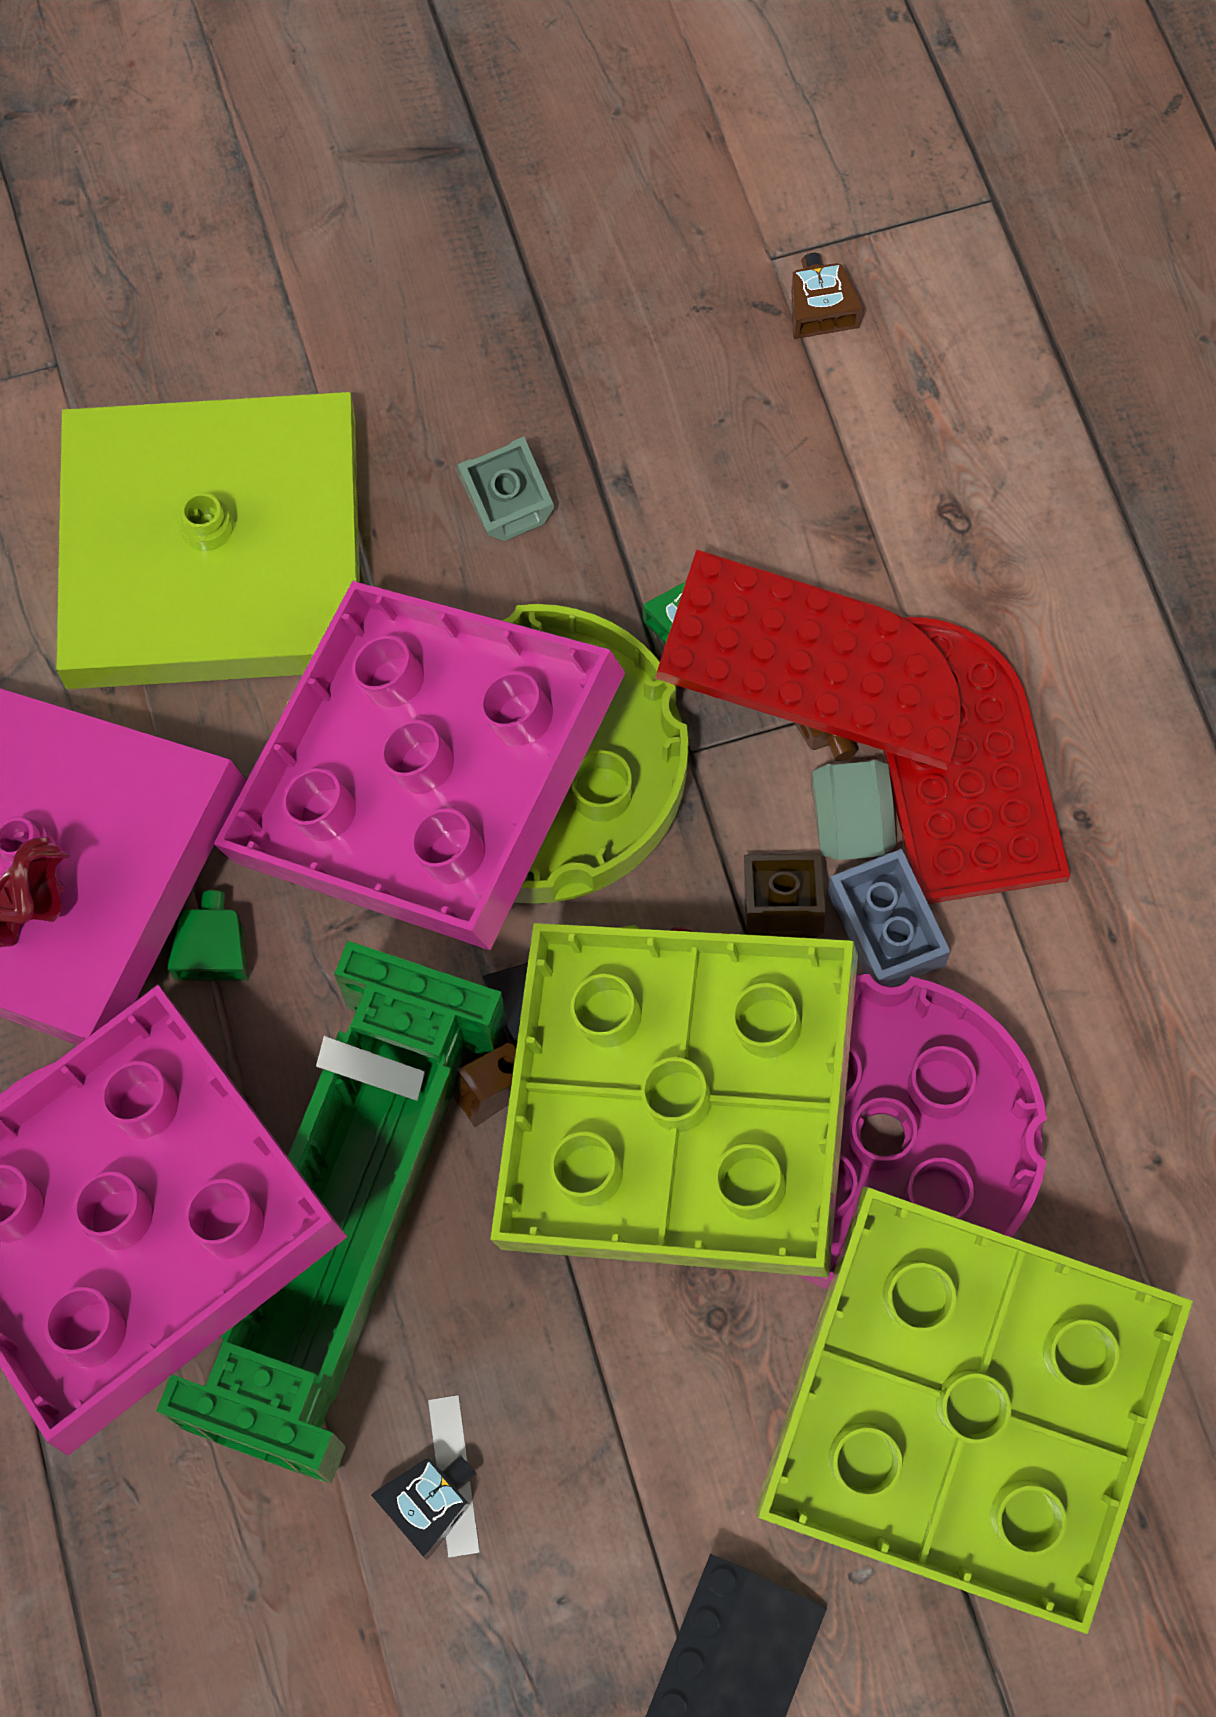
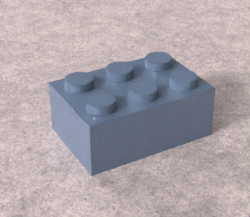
M902 849L830 877L827 893L849 941H854L858 960L864 973L870 974L875 982L880 985L896 986L908 981L911 976L919 977L946 966L951 951Z

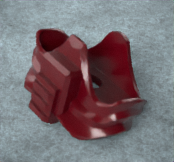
M50 837L33 838L20 845L11 867L0 878V947L16 945L21 924L27 923L29 920L54 922L62 911L61 896L66 887L57 878V865L64 858H69L70 854L63 852L60 845L51 843Z

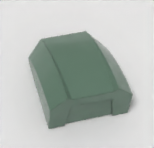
M524 436L511 441L507 446L476 459H468L457 464L455 467L463 488L488 536L502 541L509 540L544 525L554 509L552 499Z
M872 760L837 765L827 764L812 771L811 789L821 855L836 860L884 856L896 848L893 798L887 763Z

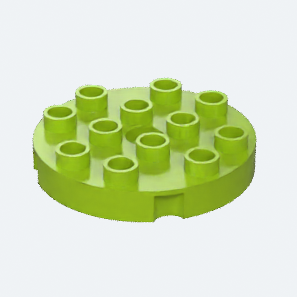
M545 604L516 605L515 611L508 618L501 621L610 649L625 671V675L514 903L530 904L554 903L575 899L611 885L642 863L660 843L677 814L684 793L688 760L687 724L682 723L676 706V688L674 684L655 679L660 662L643 643L629 632L604 618L575 608Z

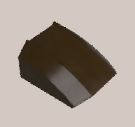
M821 854L744 855L746 934L814 939L824 933L826 911Z

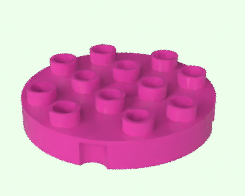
M870 974L856 975L829 1278L798 1276L828 1290L862 1186L1009 1237H1013L1024 1222L1037 1197L1047 1162L1042 1158L1041 1129L1047 1121L1044 1100L1037 1078L1016 1041L998 1021L970 999L947 987L912 976L905 984L895 987L878 984ZM877 1114H886L901 1122L904 1130V1142L900 1148L902 1152L897 1155L894 1153L888 1156H879L868 1152L863 1147L860 1135L861 1127L864 1123L863 1118Z

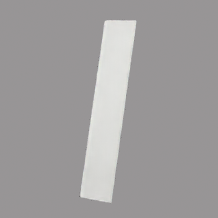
M326 1036L323 1038L316 1067L416 1101L418 1100L425 1073L419 1069Z
M459 1395L428 1400L436 1466L443 1471L459 1455L467 1461ZM470 1481L459 1490L470 1506L446 1536L448 1558L479 1553Z

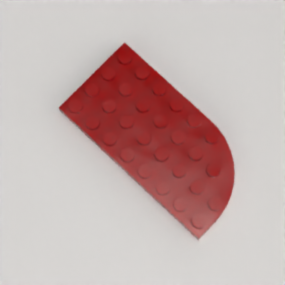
M696 549L655 679L947 770L951 762L960 724L961 704L959 691L952 670L943 654L921 630L901 616L876 605Z
M903 617L921 630L943 654L955 677L961 704L959 730L951 762L947 770L883 750L885 762L889 767L891 789L907 861L927 903L933 904L1068 882L1070 872L1024 688L1017 674L999 651L983 638L966 628L938 619Z

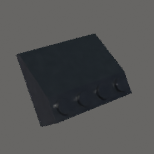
M710 1553L645 1717H786L827 1608L750 1570Z

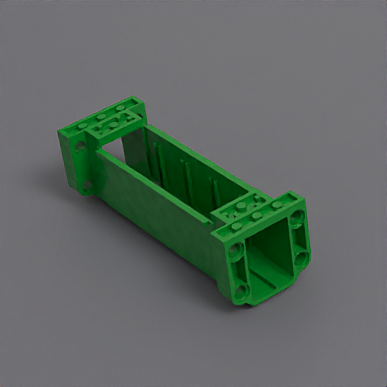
M347 941L334 975L346 1006L354 1011L355 1015L347 1033L338 1031L335 1040L424 1071L418 1100L416 1101L323 1069L288 1158L335 1219L347 1238L220 1336V1338H223L221 1348L205 1386L171 1374L156 1409L157 1413L184 1431L295 1473L330 1484L334 1480L346 1446L333 1432L324 1430L321 1426L330 1403L337 1397L453 1095V1083L465 1053L484 1056L497 1049L507 1024L502 993L500 991L351 941Z

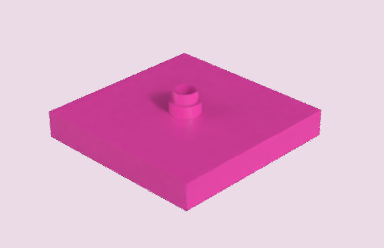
M352 581L218 834L214 845L235 864L491 950L625 675V671L610 649Z
M0 688V878L11 867L20 845L30 839L50 837L51 843L60 845L63 852L70 854L69 858H64L57 865V878L66 887L61 896L63 908L54 922L29 920V922L20 925L16 945L0 947V1017L79 1045L136 1001L214 846L218 834L247 781L230 759Z
M158 985L0 1104V1368L46 1441L67 1456L347 1238L346 1234L196 1032Z

